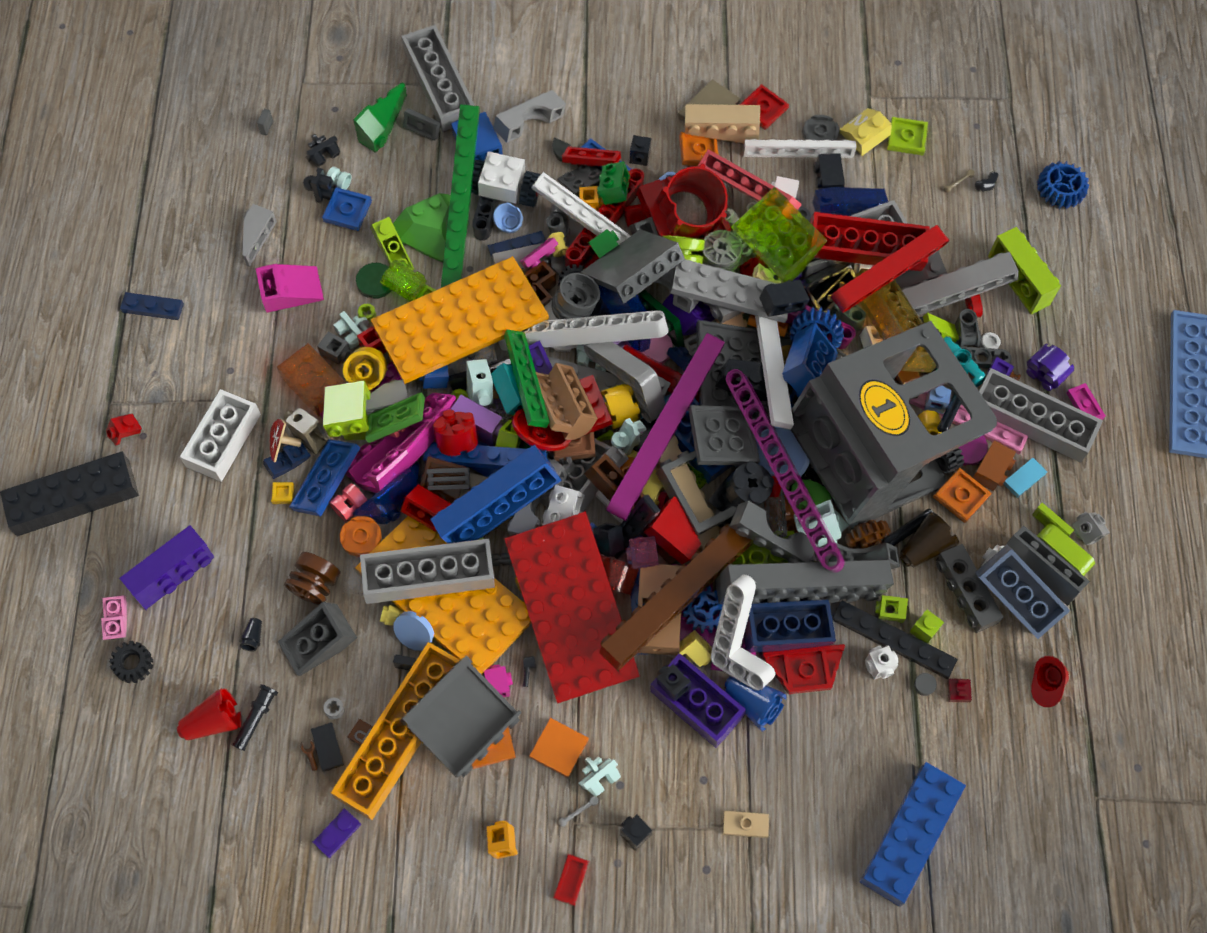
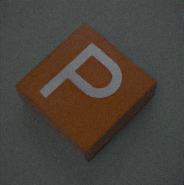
M359 718L347 738L361 746L373 726Z

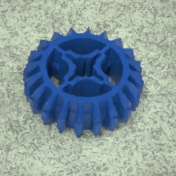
M1060 161L1056 164L1052 162L1040 173L1037 181V191L1041 192V198L1045 197V203L1051 202V206L1058 205L1059 209L1062 206L1066 209L1070 206L1074 208L1086 197L1089 189V178L1085 177L1086 172H1080L1081 167H1074V163L1068 165L1067 161L1064 164Z
M812 307L810 312L805 309L803 313H799L793 319L790 328V340H793L795 333L802 330L805 325L809 326L816 323L825 336L828 333L832 334V338L829 341L837 350L844 338V328L841 326V320H836V314L829 315V310L823 312L821 307L816 311Z

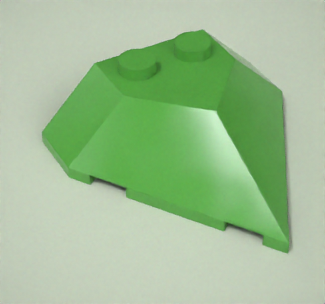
M438 193L405 208L393 223L403 245L407 244L415 248L416 251L439 262L444 261L450 205L449 194Z

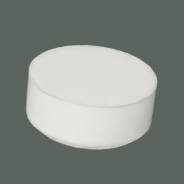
M985 333L981 337L980 347L998 349L1001 343L1000 338L994 333Z

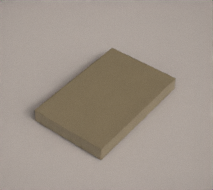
M712 79L688 104L738 105L741 98ZM686 106L678 113V117L685 121Z

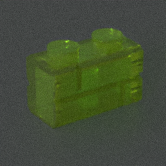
M393 260L383 274L380 283L411 302L417 299L426 286L427 280L422 273L409 269L405 262Z

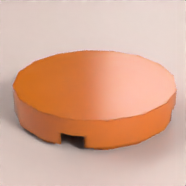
M366 516L351 518L350 521L342 526L340 531L342 547L347 553L355 557L369 554L382 541V531L375 520Z

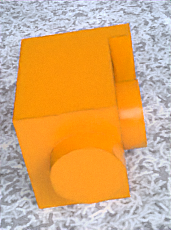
M497 821L494 825L487 826L488 853L496 859L518 855L515 846L514 827L507 821Z

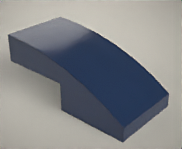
M301 442L300 447L292 445L282 447V452L278 453L276 462H273L272 458L268 457L263 460V465L271 477L275 479L293 470L309 459L311 455Z

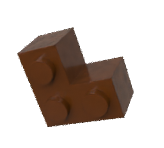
M543 260L537 266L524 273L545 307L552 300V296L547 291L556 285V273Z

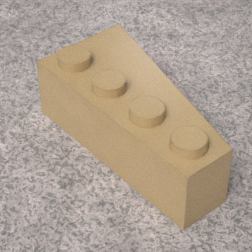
M686 104L685 134L743 144L745 140H759L760 105Z

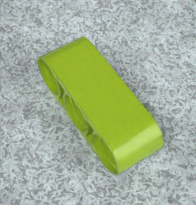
M1049 523L1036 535L1083 576L1095 565L1093 557L1056 525Z

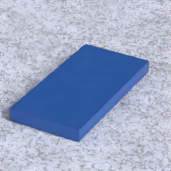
M329 439L289 508L296 512L321 517L360 447L355 443Z

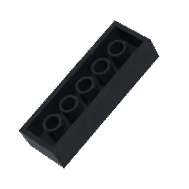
M123 451L0 491L8 528L17 537L139 496L130 461Z

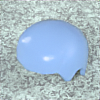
M509 202L499 204L493 214L495 225L505 233L518 231L524 219L520 209Z

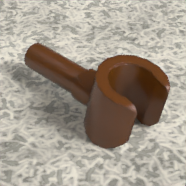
M309 739L311 743L309 749L303 748L302 742L300 747L302 752L307 754L312 771L318 770L313 754L315 746L313 741Z

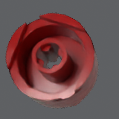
M449 409L444 411L443 415L436 419L433 424L436 444L442 454L458 456L461 455V451L467 450V453L472 451L478 444L475 420L470 412H455Z

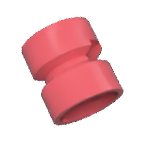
M350 483L342 490V495L337 494L330 500L329 504L336 514L347 522L355 515V510H361L368 504V500L354 484ZM345 500L351 505L350 507L344 503Z

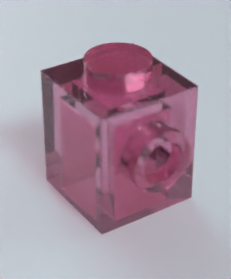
M655 536L629 539L630 548H626L627 560L632 561L633 569L659 566Z

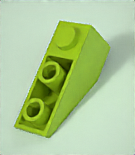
M390 217L372 224L370 229L396 276L399 277L414 270Z

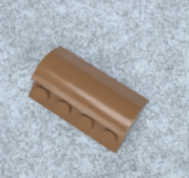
M555 363L549 375L536 372L551 430L562 432L565 440H574L587 434L598 418L573 367Z

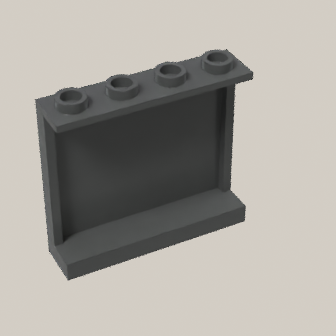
M640 229L581 271V273L594 279L598 285L617 292L624 304L685 260V257L678 242Z
M467 655L400 719L455 778L461 775L465 777L473 769L471 764L476 759L482 760L489 752L487 748L492 743L496 745L505 736L503 734L504 730L507 727L512 729L520 721L518 716L522 713L520 710L516 711L471 664L473 661Z

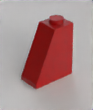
M675 496L664 504L659 514L644 531L645 534L681 564L690 561L691 557L701 546L699 538Z

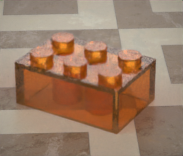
M309 343L277 366L281 378L318 417L324 411L325 387L346 384L345 380Z

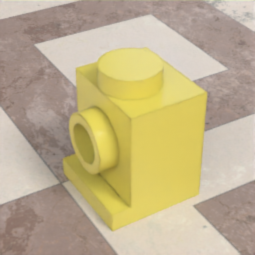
M695 630L680 641L679 653L682 656L685 654L691 663L695 662L701 667L711 661L712 646Z

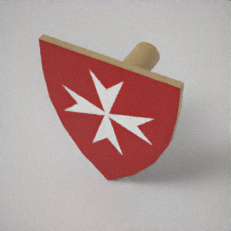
M277 419L270 429V455L273 462L277 460L281 444L300 447L302 442L301 439L288 436L285 431L286 423L283 419Z

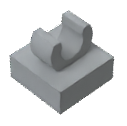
M613 445L605 452L619 468L629 459L620 448L618 449Z

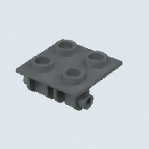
M582 164L557 179L572 191L574 195L579 197V187H599L601 171L594 166Z

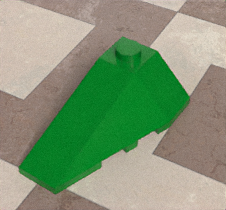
M403 82L388 91L384 99L379 97L375 105L366 106L353 119L358 142L375 153L386 144L407 97L406 86Z

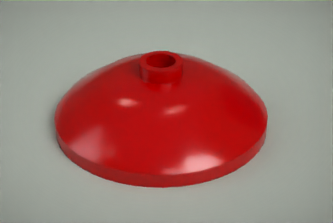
M523 408L518 410L513 417V429L518 437L531 447L535 445L539 450L558 451L566 448L571 440L564 439L562 432L551 430L549 425L547 428L529 426Z

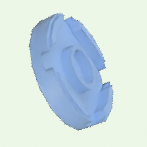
M405 611L393 623L395 635L406 647L415 651H422L428 642L432 643L434 637L433 628L423 616L419 617L413 611Z

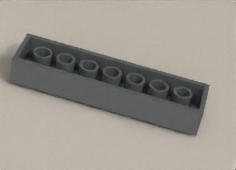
M889 560L845 561L843 569L836 573L824 568L821 562L728 565L715 580L719 604L724 603L728 586L742 575H748L755 581L756 589L752 604L829 600L830 603L839 600L854 602L859 599L875 601L894 584ZM828 562L829 567H832V566L836 565V563H837V562Z

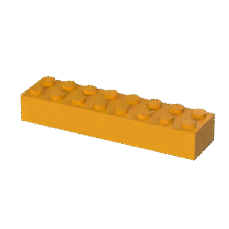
M430 642L427 643L331 791L335 799L368 819L373 820L421 744V741L400 719L460 661L458 658Z

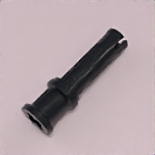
M260 685V692L255 701L251 702L252 709L234 743H232V746L242 751H245L263 714L269 712L270 709L268 707L274 696L278 695L276 690L266 685Z

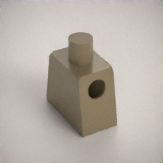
M298 408L295 412L289 410L285 413L284 420L293 436L301 439L303 445L317 455L329 440L320 421L301 408Z

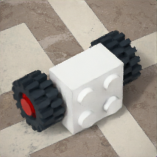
M488 152L485 162L474 160L471 194H479V196L516 204L520 191L519 204L535 208L539 193L534 191L532 186L541 174L530 171L525 172L524 159Z

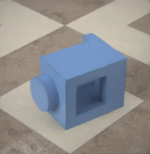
M939 386L928 391L924 410H932L944 414L949 405L951 390L944 386ZM932 402L939 403V404H941V406L934 405V404H931V403H932Z

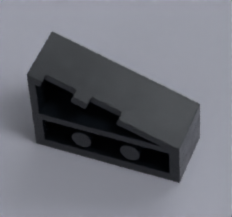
M834 264L801 280L809 297L806 305L811 308L814 307L816 310L822 307L823 312L830 310L835 305L831 295L857 277L851 265Z
M728 359L720 369L715 386L732 393L727 385L726 375L729 371L738 369L747 376L759 400L768 401L762 363ZM741 377L735 379L734 385L740 383ZM751 395L744 396V399L749 400Z

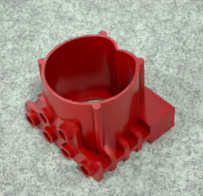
M703 163L698 166L684 168L674 176L666 177L663 180L658 179L639 186L636 191L646 218L652 217L658 236L669 235L705 239L708 234L717 230L731 231L730 223L725 220L728 210L726 187L719 176L706 169ZM680 192H687L697 196L706 208L707 218L705 225H692L682 221L676 213L677 204L670 199V196Z

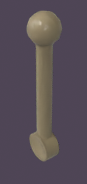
M968 170L966 175H964L951 185H946L944 187V191L950 192L951 188H953L957 184L961 183L968 177L972 178L975 172L973 170Z

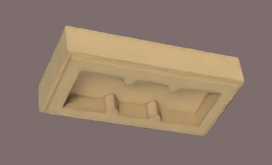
M724 811L723 835L768 838L769 814Z

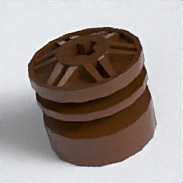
M302 552L295 563V567L300 572L291 571L289 574L291 579H286L284 586L298 598L320 605L326 601L325 596L330 594V590L325 585L334 586L341 572L335 565L324 558L309 552Z

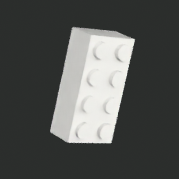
M220 389L180 456L185 467L222 482L261 415L257 405Z

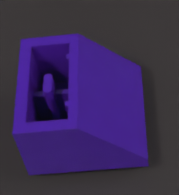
M671 293L662 303L666 309L680 320L683 336L696 333V323L698 320L712 322L715 319L711 314V308L702 301H699L690 313L673 305V294Z

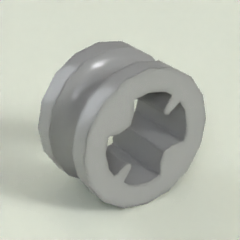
M330 698L324 704V711L328 718L332 720L338 719L344 713V706L340 699ZM332 704H337L339 710H335L336 713H331L329 706L333 707Z

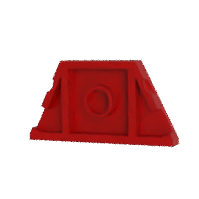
M839 644L764 652L762 658L773 667L776 678L788 694L831 690L845 645Z

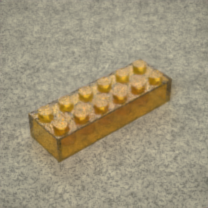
M861 268L857 275L854 277V279L862 273H864L865 271H867L868 269ZM895 279L860 302L862 309L870 318L872 325L875 326L882 340L923 324ZM918 346L901 370L931 373L936 364L926 349Z

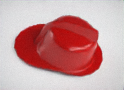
M1054 656L1041 657L1036 662L1031 694L1035 702L1042 707L1051 708L1056 706L1061 701L1065 685L1068 683L1069 672L1058 658Z

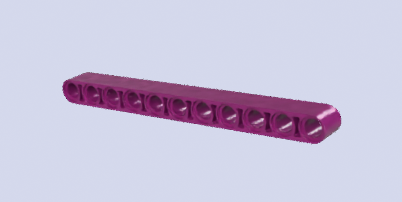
M709 333L705 335L606 509L607 512L624 521L626 520L725 344L724 341Z
M733 369L729 371L726 375L727 385L822 566L834 573L840 572L845 564L844 558L774 426H771V420L747 376L740 370ZM741 377L740 383L734 385L735 379ZM750 394V399L747 402H743L744 396ZM755 412H760L759 417L755 420H752L753 414ZM765 429H769V434L766 437H761L762 432ZM774 447H778L777 454L771 455V450ZM785 464L788 465V470L785 473H780V468ZM792 483H797V489L793 492H790V485ZM807 501V507L804 510H799L800 503ZM817 519L816 527L809 529V522ZM827 538L826 546L819 548L818 543L820 539ZM836 556V565L829 567V559Z

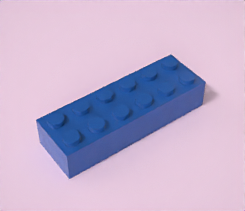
M533 445L524 450L514 460L509 461L500 470L492 473L479 485L474 486L465 495L457 498L444 510L439 511L431 518V521L440 537L448 544L479 540L562 481L550 461Z
M925 762L919 769L859 882L899 907L905 904L966 785Z

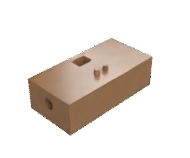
M640 563L638 606L643 607L647 603V598L653 592L658 593L662 589V584L668 578L672 580L676 576V571L681 566ZM681 612L638 653L678 655Z

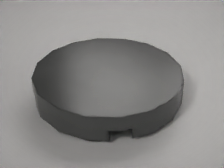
M822 114L814 115L811 119H807L802 132L805 140L837 141L840 130L839 125L833 121V118Z

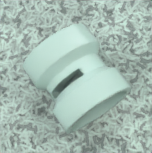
M331 167L326 175L332 177V186L345 190L348 189L352 179L350 173L340 172V169L336 167Z

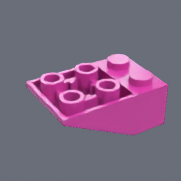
M273 264L255 268L261 299L266 313L324 300L317 266Z

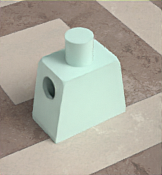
M487 359L466 361L467 394L469 399L481 406L491 405L493 403V380ZM481 374L482 379H478L476 375Z
M828 500L816 505L835 543H837L836 540L840 539L842 535L832 501ZM795 514L794 520L798 532H802L805 534ZM817 519L809 522V529L816 527ZM827 538L820 539L819 547L826 546Z

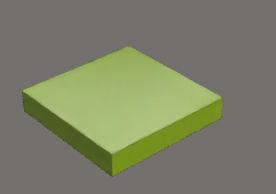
M891 117V135L888 137L887 150L924 156L928 122Z

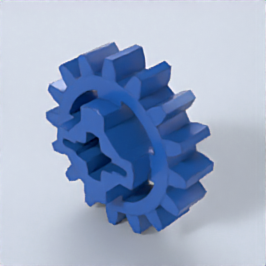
M708 586L707 591H703L684 609L686 611L683 612V617H689L686 624L693 623V630L699 627L701 628V633H704L705 629L712 633L713 627L718 628L723 604L718 602L717 590L713 593L711 592V587ZM696 600H699L698 605H694V607H692L693 603ZM706 607V610H709V612L706 613V611L702 608ZM720 612L719 616L713 621V616Z

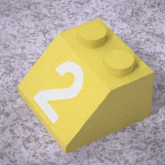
M867 108L839 130L846 140L856 141V150L863 156L891 135L892 124L880 111Z

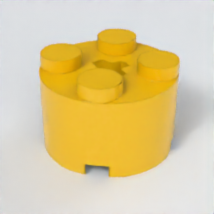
M372 347L356 349L350 354L343 365V375L348 383L365 381L369 390L375 388L383 380L387 372V362L383 353ZM365 365L369 369L368 372H365V369L361 367Z
M621 384L601 391L602 397L606 399L605 404L613 422L612 429L622 427L624 420L628 418L633 423L639 419L638 414H640L637 402L633 403L631 397L633 390L631 386Z

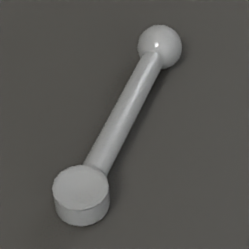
M592 796L590 801L566 818H560L558 821L559 826H566L569 820L591 805L596 806L598 798Z

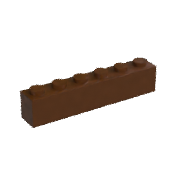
M606 453L584 473L609 501H611L625 476L622 470ZM642 492L638 497L636 503L634 504L633 508L641 500V498L645 496ZM644 532L641 534L669 565L676 561L674 557Z

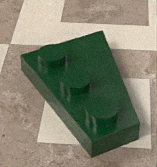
M646 290L639 293L641 309L644 312L662 311L669 330L667 335L675 347H685L680 320Z

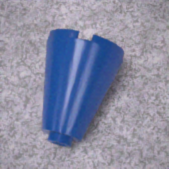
M730 676L724 685L726 687L725 692L746 709L745 715L761 731L766 730L763 727L767 723L771 725L776 720L784 707V704L781 703L782 699H787L786 694L769 686H765L761 690H754L733 676Z

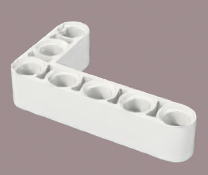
M742 575L727 588L711 652V661L716 667L752 689L761 690L775 677V671L771 665L741 648L756 589L755 581L748 575Z

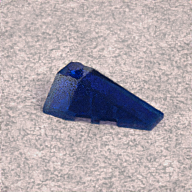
M830 187L815 190L812 204L815 212L851 216L889 201L885 189Z

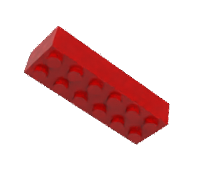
M814 212L809 221L807 257L876 265L928 231L930 226ZM928 258L909 270L922 271L928 263Z

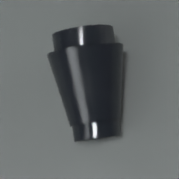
M250 618L239 639L240 648L243 650L256 651L257 647L260 646L262 621L260 619Z

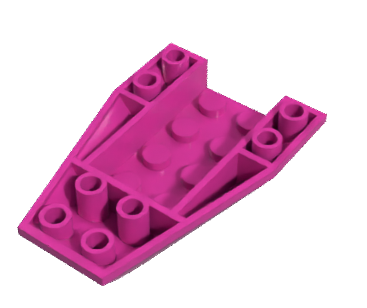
M431 393L428 395L424 402L422 421L406 427L404 432H398L400 434L398 438L387 435L362 445L345 475L363 490L378 494L384 492L420 458L435 440L433 424L436 419L443 415L444 411L452 408L456 401L455 395Z

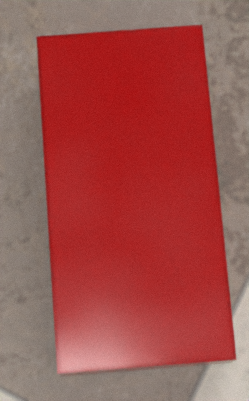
M570 854L567 855L553 899L572 906L576 905L589 865L588 860Z

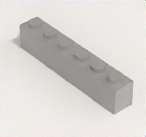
M1010 252L999 253L993 258L980 260L968 267H960L954 272L941 274L935 279L924 280L912 287H904L897 292L898 302L907 320L1017 281L1018 269Z

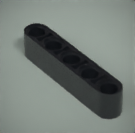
M483 196L479 197L472 223L474 236L477 240L484 241L490 237L494 224V210L498 207L500 200Z

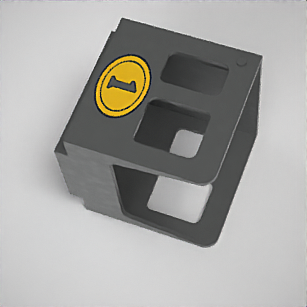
M932 321L828 363L819 377L808 382L791 410L794 423L791 432L808 457L811 466L824 487L829 491L831 498L851 530L858 524L874 520L939 490L945 484L946 477L935 459L991 432L997 425L995 414ZM918 346L924 347L936 364L937 370L904 385H898L894 381L897 374ZM946 384L953 389L969 413L970 420L940 434L931 435L910 406L909 399ZM920 472L921 478L910 483L915 475Z

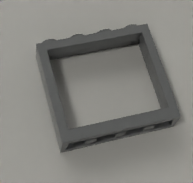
M696 450L691 453L685 451L677 456L678 459L674 461L668 459L660 464L661 467L656 472L657 477L668 497L671 499L675 496L679 500L697 536L734 517L737 509L734 506L700 523L695 517L671 470L696 459Z

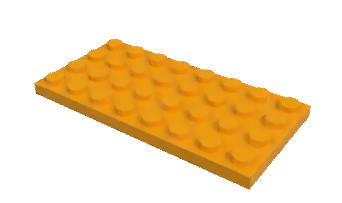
M512 256L370 320L401 379L406 384L503 340L506 329L521 332L549 319V314Z
M407 516L370 553L448 543L440 537L438 532H434ZM360 562L355 567V570L362 576ZM495 578V588L391 601L403 612L413 611L417 613V616L426 618L433 628V638L459 660L467 655L473 661L471 664L482 675L531 625L525 603Z

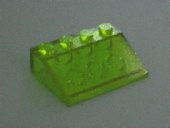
M775 187L731 226L735 235L781 283L788 280L793 281L800 275L827 242V239Z

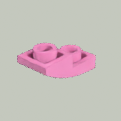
M126 596L102 598L104 618L101 619L103 640L125 638L127 629Z

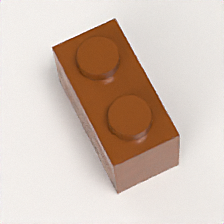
M994 440L973 479L993 492L997 486L1002 487L1007 478L1004 475L1005 471H1010L1016 462L1013 459L1016 451Z

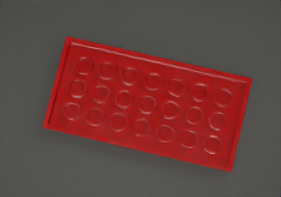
M586 511L504 538L557 704L640 677L634 657L617 671L599 653L601 648L600 642L608 634L612 636L617 631L616 627L622 622Z

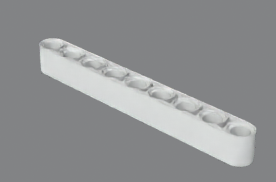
M646 311L547 320L521 332H525L528 346L540 341L544 348L660 338L665 336L669 330L662 311ZM505 339L499 341L501 350L508 351Z

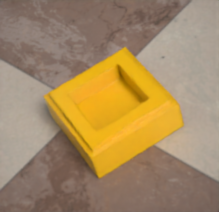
M273 482L272 504H291L294 499V483Z

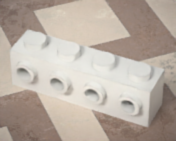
M555 485L554 490L549 495L550 503L548 510H545L543 514V525L579 514L584 495L579 491Z

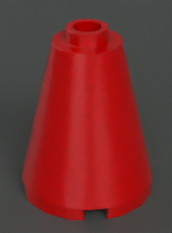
M225 688L216 690L178 721V735L189 741L240 728L242 726V716L240 712L236 713L234 706L237 703L231 693Z

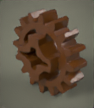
M869 520L854 526L855 530H851V533L846 534L844 538L849 548L855 549L859 547L864 549L880 544L881 539L889 535L891 530L887 521L880 520L876 522L875 520Z

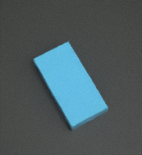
M1032 458L1006 479L1003 484L1018 498L1045 476L1047 471Z

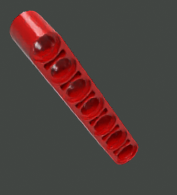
M638 168L629 171L630 179L626 201L608 205L603 203L598 210L600 214L614 224L625 213L624 207L630 206L635 200L637 189L644 183V173ZM584 227L566 251V267L570 266L572 268L574 264H576V268H579V265L583 267L594 252L588 243L596 237L594 233Z
M935 225L835 291L831 295V299L841 312L844 313L940 250L950 240L940 227Z

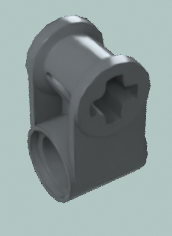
M964 309L955 322L959 337L957 344L960 347L970 345L979 347L981 344V333L978 327L977 315L971 309Z

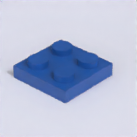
M336 187L322 217L323 222L359 231L371 205V196Z

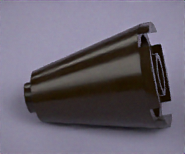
M930 512L900 551L902 555L900 559L907 567L912 566L914 568L938 556L941 552L956 547L959 544V539L956 534L951 536L950 526L939 515Z

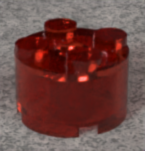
M601 555L611 589L631 595L639 566L627 563V567H625V562L613 559L611 563V558Z

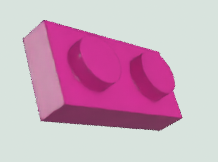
M549 238L520 260V263L524 268H534L541 262L540 258L544 255L547 257L555 252L556 249L554 247L558 245V242L555 238Z
M1086 383L1071 388L1066 392L1075 408L1101 420L1105 418L1106 415Z

